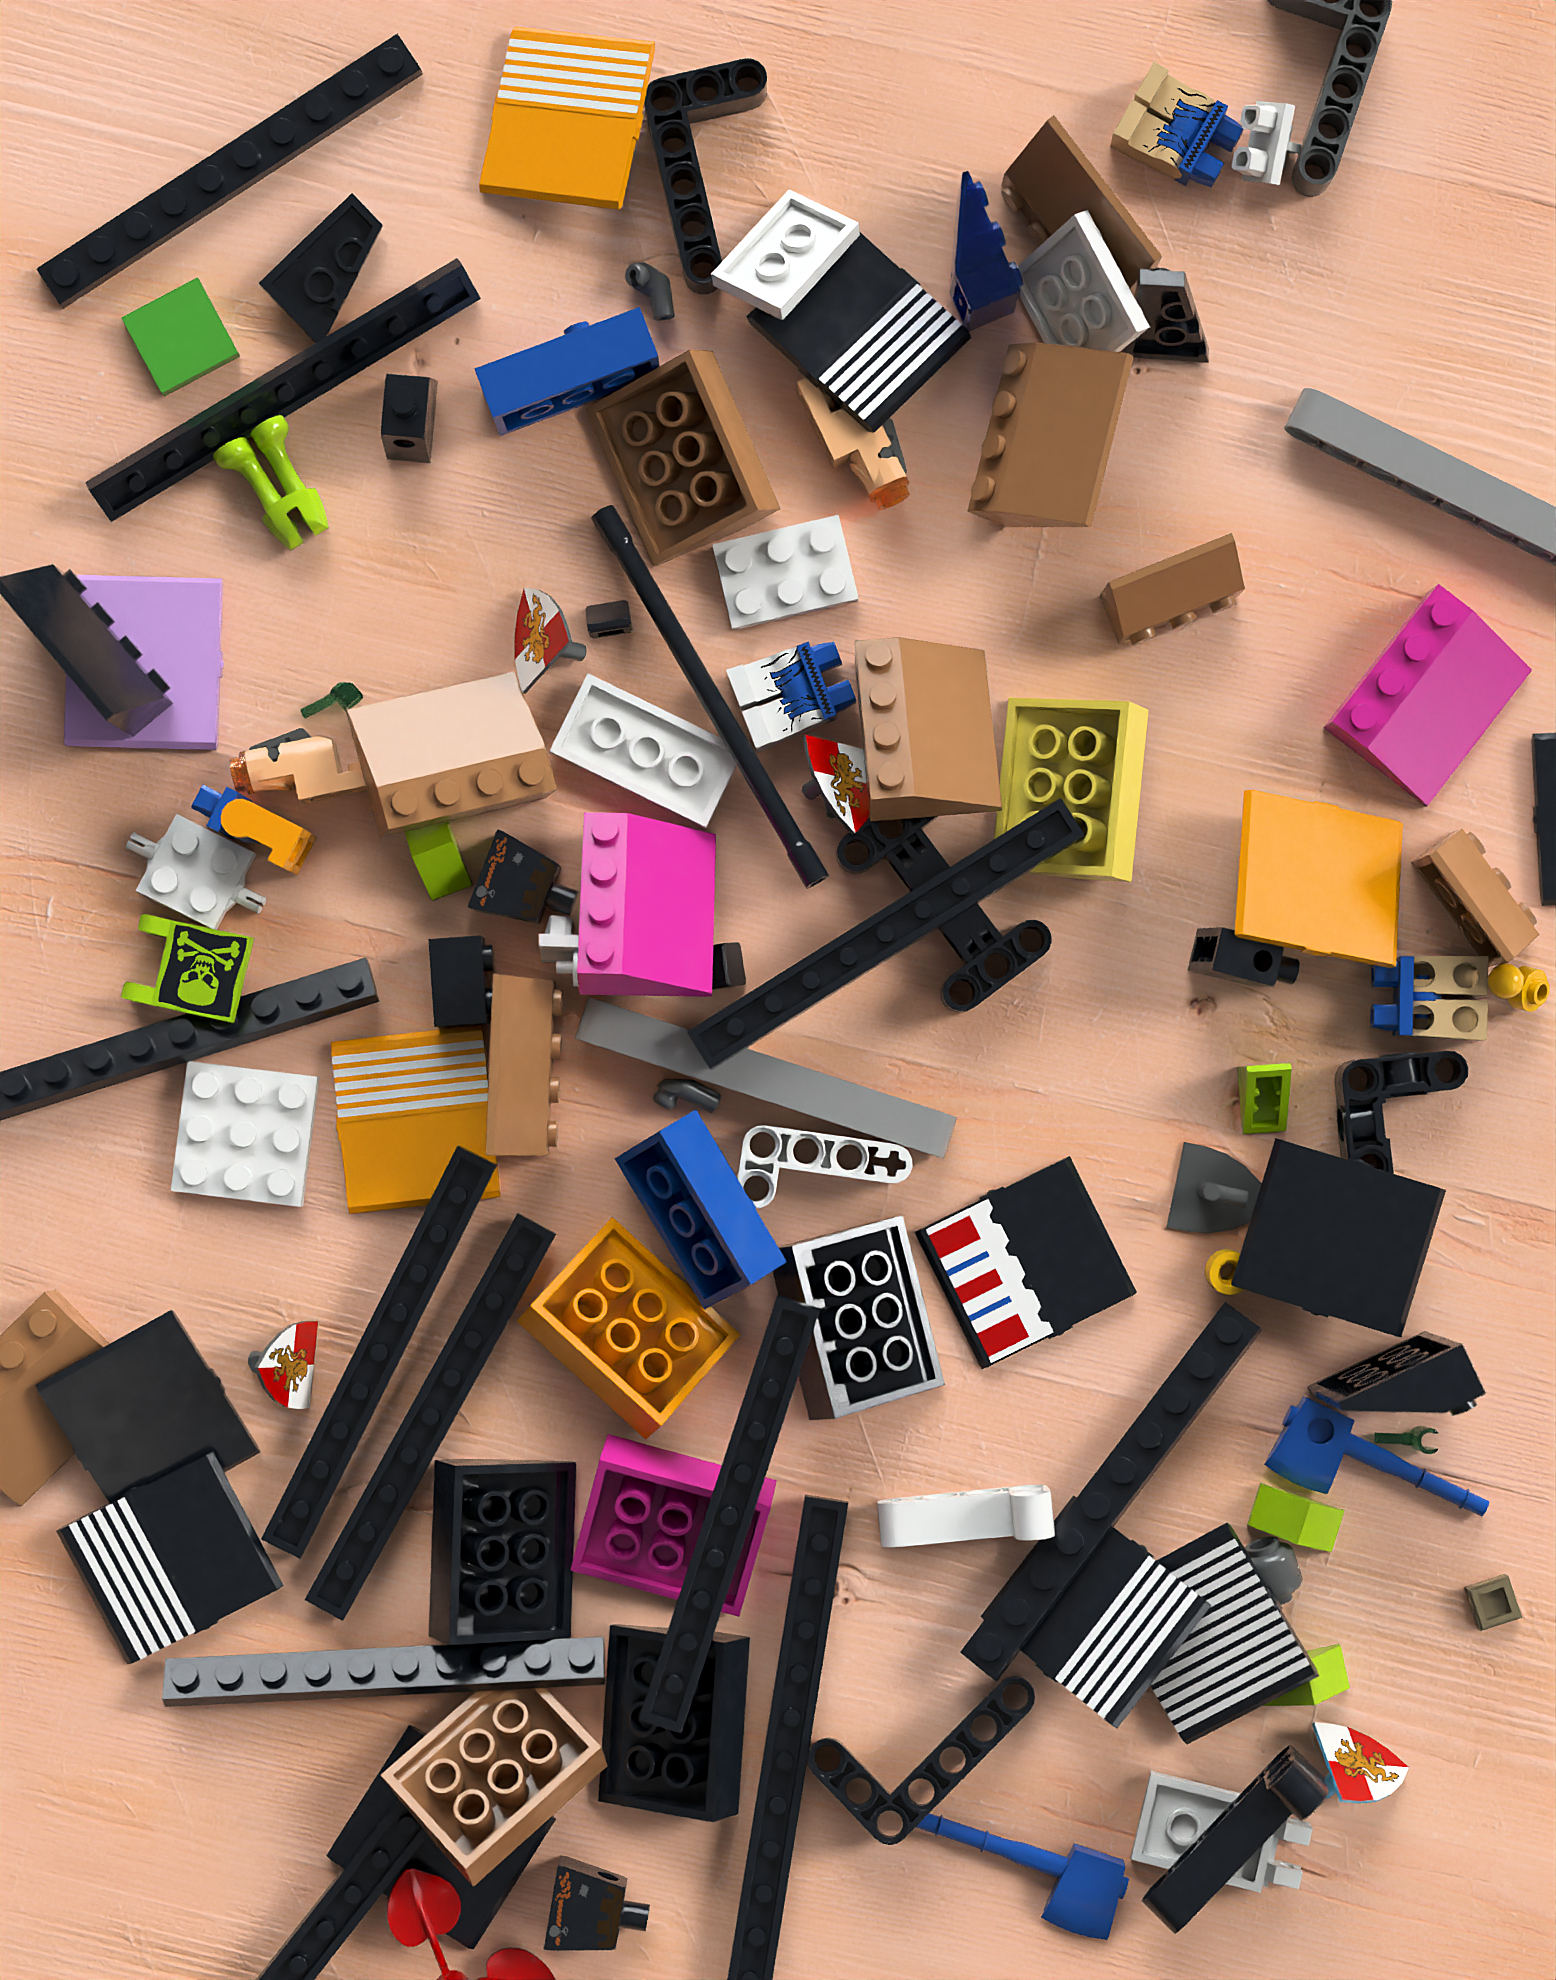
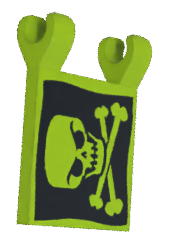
M142 914L139 919L138 930L150 935L167 938L156 985L153 988L125 982L121 997L141 1004L234 1023L254 938Z

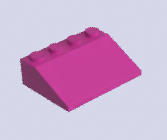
M1438 584L1427 592L1323 728L1426 807L1524 682L1532 669L1474 610Z
M584 812L577 962L579 994L712 997L716 834L629 813Z
M607 1434L570 1571L678 1600L721 1465ZM765 1477L721 1611L723 1613L737 1617L740 1616L771 1509L777 1480Z

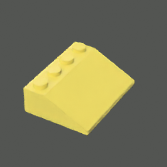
M1008 698L1000 777L1002 811H997L994 839L1060 798L1085 834L1084 838L1032 869L1028 874L1101 881H1132L1148 709L1130 701Z

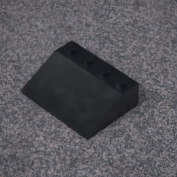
M54 564L1 576V596L106 721L134 737L173 704L165 694L171 689L167 682L154 668L147 672L137 661L143 656L141 651L126 635L119 639L111 630L110 626L115 623L114 619L99 602L93 606L90 605L82 595L87 590V587L71 569L64 573Z
M903 1215L778 1247L787 1261L772 1271L778 1295L820 1308L799 1373L809 1420L836 1419L945 1385Z
M1426 1331L1307 1386L1311 1395L1342 1411L1447 1413L1450 1411L1452 1416L1471 1410L1477 1406L1475 1399L1486 1394L1463 1344Z
M507 1459L435 1460L429 1637L448 1645L571 1638L573 1571H570L574 1550L576 1462Z
M610 1625L602 1750L607 1767L600 1772L598 1801L707 1822H716L737 1815L739 1812L750 1637L714 1632L685 1724L680 1734L639 1720L668 1628Z

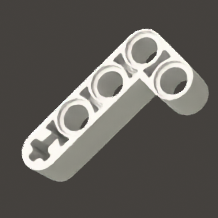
M760 1125L750 1129L743 1140L738 1181L743 1187L745 1181L751 1176H761L767 1180L769 1191L766 1197L757 1201L752 1200L756 1208H762L768 1205L774 1198L779 1168L884 1183H899L910 1175L913 1164L910 1153L904 1147L897 1144ZM766 1132L774 1138L775 1149L771 1155L760 1158L752 1153L750 1140L754 1134ZM803 1138L812 1139L818 1146L817 1158L807 1164L798 1162L793 1155L795 1143ZM852 1144L860 1150L861 1161L856 1168L846 1170L838 1165L836 1155L842 1146ZM868 1147H876L877 1150L874 1153V1157L888 1158L890 1151H897V1158L904 1161L903 1169H896L894 1176H888L887 1168L872 1165L873 1174L864 1173L869 1162Z
M1023 1485L900 1497L877 1502L882 1547H905L1014 1536L1016 1540L1022 1541L1040 1540L1055 1536L1051 1491L1046 1485Z

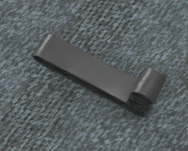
M1268 0L1272 6L1340 29L1302 142L1300 154H1298L1292 172L1293 187L1303 196L1315 197L1322 194L1337 172L1392 9V0H1337L1338 2L1332 4L1326 3L1323 0ZM1359 5H1372L1377 10L1378 16L1368 17L1364 15ZM1356 44L1360 46L1365 56L1361 58L1351 56L1347 52L1346 45ZM1342 84L1346 86L1351 92V97H1338L1333 92L1332 85ZM1322 124L1331 125L1337 131L1338 137L1334 139L1325 138L1319 132L1318 126ZM1309 164L1317 165L1322 169L1324 178L1319 180L1312 179L1307 175L1304 167Z

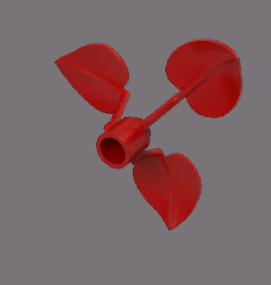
M415 1868L405 1870L393 1885L388 1899L387 1919L392 1934L401 1944L407 1947L418 1946L428 1938L442 1973L437 1980H468L462 1972L449 1970L436 1935L451 1931L459 1919L461 1902L455 1888L440 1876ZM517 1947L503 1948L492 1953L486 1962L487 1977L477 1979L556 1980L542 1960L533 1953Z

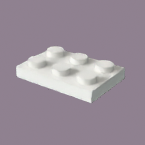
M789 189L711 273L713 286L783 320L859 237V223Z
M839 515L712 544L732 631L859 600Z

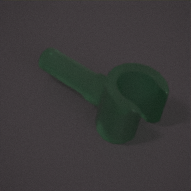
M340 682L324 698L301 708L300 711L306 719L332 706L336 702L346 711L358 704L363 699V694L353 683Z
M1417 1426L1410 1433L1374 1432V1443L1403 1444V1446H1411L1418 1452L1434 1454L1438 1449L1423 1447L1421 1440L1426 1433H1439L1437 1430L1425 1426Z

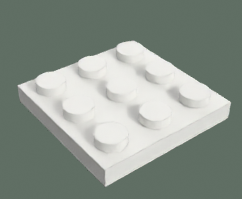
M1088 210L1072 216L1008 274L1044 343L1120 352L1150 327Z
M193 1061L187 1062L171 1191L303 1207L320 1077Z

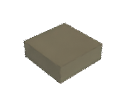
M1507 1574L1464 1587L1478 1630L1483 1631L1522 1618Z

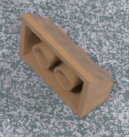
M1227 534L1109 581L1100 594V598L1118 643L1130 639L1134 646L1156 637L1154 629L1170 623L1174 630L1196 621L1195 613L1210 607L1214 614L1236 605L1235 597L1245 590L1233 534Z
M1463 828L1453 831L1414 859L1412 864L1478 955L1489 956L1488 967L1508 963L1540 935L1534 927L1537 924V920L1524 903L1517 904L1508 891L1511 888V884L1504 873L1497 867L1492 869L1482 856L1486 851L1480 840L1472 832L1466 834Z

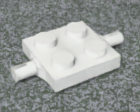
M178 814L175 815L165 836L157 844L138 835L136 832L130 836L132 841L144 847L128 840L126 849L148 859L147 870L136 889L137 893L207 928L216 930L225 913L236 903L256 912V914L262 911L263 908L248 899L264 906L267 898L244 887L246 873L256 856L254 852Z

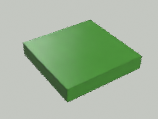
M198 277L121 317L164 397L240 357Z

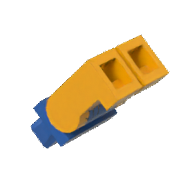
M205 785L201 786L191 808L210 818L206 826L231 839L235 837L251 845L263 844L273 849L267 860L298 875L317 836L252 803V800L227 786L223 794Z

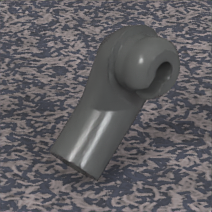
M644 262L629 265L625 271L626 282L651 299L653 319L663 321L674 318L669 278Z
M663 1079L657 1084L659 1088L653 1096L655 1103L669 1110L675 1107L679 1097L709 1113H712L717 1108L721 1098L720 1093L692 1079Z

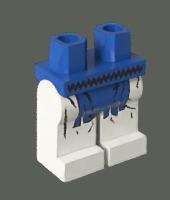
M808 641L770 657L726 670L757 753L823 724L837 720L836 713L842 712L857 703L849 680L826 688L821 673L842 665L834 642L811 647ZM781 697L780 699H777V700L772 701V702H770V703H767V704H765V705L757 706V705H760V704H762V703H765V702H768V701H770V700H773V699H775V698Z

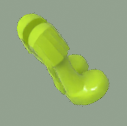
M278 415L256 426L250 435L272 466L286 496L281 497L262 469L247 438L241 437L226 443L213 454V458L220 468L235 470L244 476L254 489L266 511L262 521L269 531L291 551L304 543L295 521L292 522L288 516V512L291 510L299 509L302 514L301 519L310 527L315 536L329 529L326 513L316 488H306L288 458L285 449V439L288 435L289 427L284 417Z

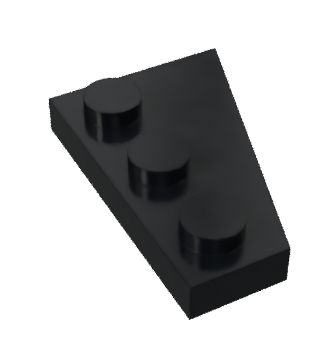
M351 193L259 282V285L314 343H317L328 336L383 225Z
M1166 268L1140 269L1134 298L1150 327L1123 349V353H1128L1133 358L1209 363L1208 343L1185 272L1170 271Z

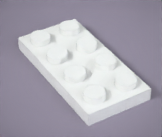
M588 673L550 749V753L704 828H707L737 767L722 738Z

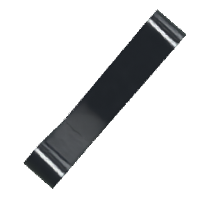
M743 58L661 77L651 81L647 87L644 101L645 114L684 279L688 288L700 295L710 294L718 288L713 286L712 276L698 278L691 272L692 268L700 262H707L716 269L721 264L722 259L690 124L753 110L765 101L767 95V72L759 61L752 58ZM751 77L759 83V86L752 91H743L736 84L742 78ZM702 87H710L717 92V95L710 101L699 100L694 94ZM666 96L675 101L674 106L667 111H660L653 107V102L659 97ZM670 138H678L685 143L684 148L676 153L666 151L662 145ZM687 179L695 185V188L690 193L681 195L676 193L672 186L678 180ZM689 221H698L704 225L705 229L698 236H688L682 231V227Z
M1012 1676L1002 1680L891 1793L843 1743L835 1738H822L812 1745L807 1757L808 1766L812 1773L876 1840L887 1845L897 1844L1024 1718L1034 1705V1689L1028 1681L1021 1677ZM1013 1683L1022 1685L1027 1691L1028 1696L1025 1705L1016 1710L1006 1707L1002 1699L1005 1687ZM987 1715L994 1719L997 1729L993 1738L981 1741L973 1736L971 1724L976 1717ZM825 1745L833 1746L840 1754L839 1766L831 1771L821 1769L816 1763V1752ZM948 1747H957L965 1754V1765L958 1772H947L940 1764V1755ZM854 1778H863L871 1786V1797L864 1803H855L847 1796V1784ZM916 1779H926L933 1785L934 1796L928 1803L918 1804L910 1798L908 1789L910 1784ZM884 1811H895L902 1818L903 1827L896 1835L888 1836L879 1830L877 1820Z
M1292 1745L1285 1747L1155 1882L1142 1898V1902L1174 1934L1179 1932L1292 1814L1299 1821H1303L1319 1807L1329 1792L1324 1776Z

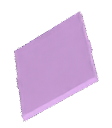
M77 575L87 587V590L82 595L90 605L93 606L99 602L115 621L110 626L111 630L119 639L126 635L143 654L137 660L147 672L154 668L170 686L171 689L165 694L173 704L133 737L106 721L66 673L65 746L217 750L220 678H222V668L224 666L223 652L221 651L222 578Z

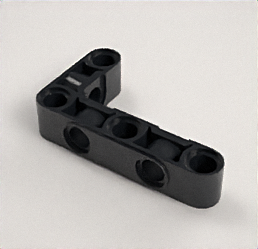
M1416 1051L1379 1055V1058L1351 1060L1344 1062L1338 1067L1334 1083L1341 1158L1358 1160L1364 1155L1369 1154L1376 1160L1377 1169L1394 1174L1390 1138H1386L1382 1104L1386 1103V1099L1393 1097L1427 1095V1092L1459 1088L1468 1077L1469 1068L1463 1056L1455 1051L1418 1053ZM1442 1058L1449 1060L1454 1069L1452 1078L1446 1083L1440 1081L1435 1073V1066ZM1355 1067L1363 1069L1367 1075V1084L1359 1092L1353 1090L1348 1083V1075Z

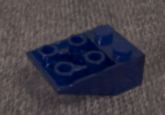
M965 171L961 176L956 203L950 296L963 326L967 330L972 331L1014 313L1018 298L1020 297L1019 287L1023 286L1024 283L1016 262L1011 261L1008 263L1002 247L1006 246V240L997 221L991 223L984 208L989 206V202L983 185L980 181L973 183L969 171Z

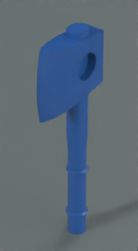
M1305 1396L1302 1397L1297 1407L1293 1405L1289 1407L1282 1423L1285 1427L1264 1464L1294 1484L1309 1490L1328 1494L1343 1454L1381 1472L1412 1483L1416 1488L1420 1487L1458 1505L1459 1509L1464 1508L1481 1517L1489 1506L1488 1500L1471 1493L1469 1489L1465 1490L1427 1472L1426 1468L1421 1469L1392 1452L1352 1434L1351 1430L1355 1420Z
M931 1813L916 1826V1828L934 1833L935 1836L940 1835L978 1848L981 1852L984 1850L1002 1856L1016 1864L1057 1877L1041 1918L1075 1934L1108 1940L1118 1899H1123L1129 1882V1878L1123 1876L1125 1871L1123 1859L1073 1843L1068 1856L1065 1857L1023 1842L1008 1840L990 1834L988 1830L984 1832L943 1818L942 1815L937 1816Z

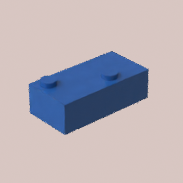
M640 307L590 326L588 322L576 323L564 330L565 335L474 368L499 435L508 434L607 397L660 366L659 357Z
M697 1110L685 1115L615 1158V1161L704 1309L752 1285L787 1262L757 1213L755 1204L747 1196Z

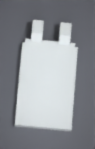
M1151 1770L1132 1848L1131 1860L1169 1869L1241 1793ZM1289 1817L1226 1884L1261 1893L1262 1886L1268 1888L1269 1882L1299 1890L1303 1873L1301 1866L1282 1860H1274L1279 1839L1309 1846L1313 1830L1310 1827L1311 1823Z

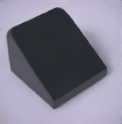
M626 600L586 607L588 633L593 639L626 634L633 631L629 603Z
M732 942L713 945L712 990L745 985L746 977L740 943Z

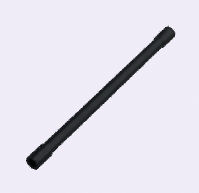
M614 505L600 509L591 517L609 550L618 559L783 843L787 856L806 889L821 883L829 877V874L812 845L804 838L633 544L632 536Z

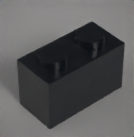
M481 935L428 939L434 1027L491 1024L492 988H488L487 971H494L493 945H485V938Z

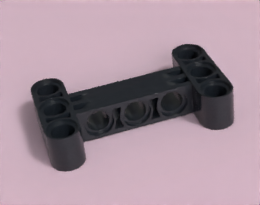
M938 816L899 819L903 825V832L895 839L884 837L879 830L880 821H870V818H868L853 835L848 833L844 836L836 852L839 866L850 874L866 872L885 858L910 892L950 867L922 830L936 820ZM852 842L862 843L868 850V859L865 863L853 865L845 859L844 848ZM978 904L938 928L965 964L942 984L940 994L944 1006L956 1013L966 1012L976 1007L1045 955L1052 943L1049 928L1043 922L1027 920L1002 936ZM1031 928L1040 934L1042 944L1037 952H1027L1021 947L1019 936L1024 929ZM997 954L1005 959L1007 971L1002 978L995 979L986 974L984 962L989 955ZM962 980L971 986L973 996L968 1004L959 1005L951 1000L949 989L953 982Z

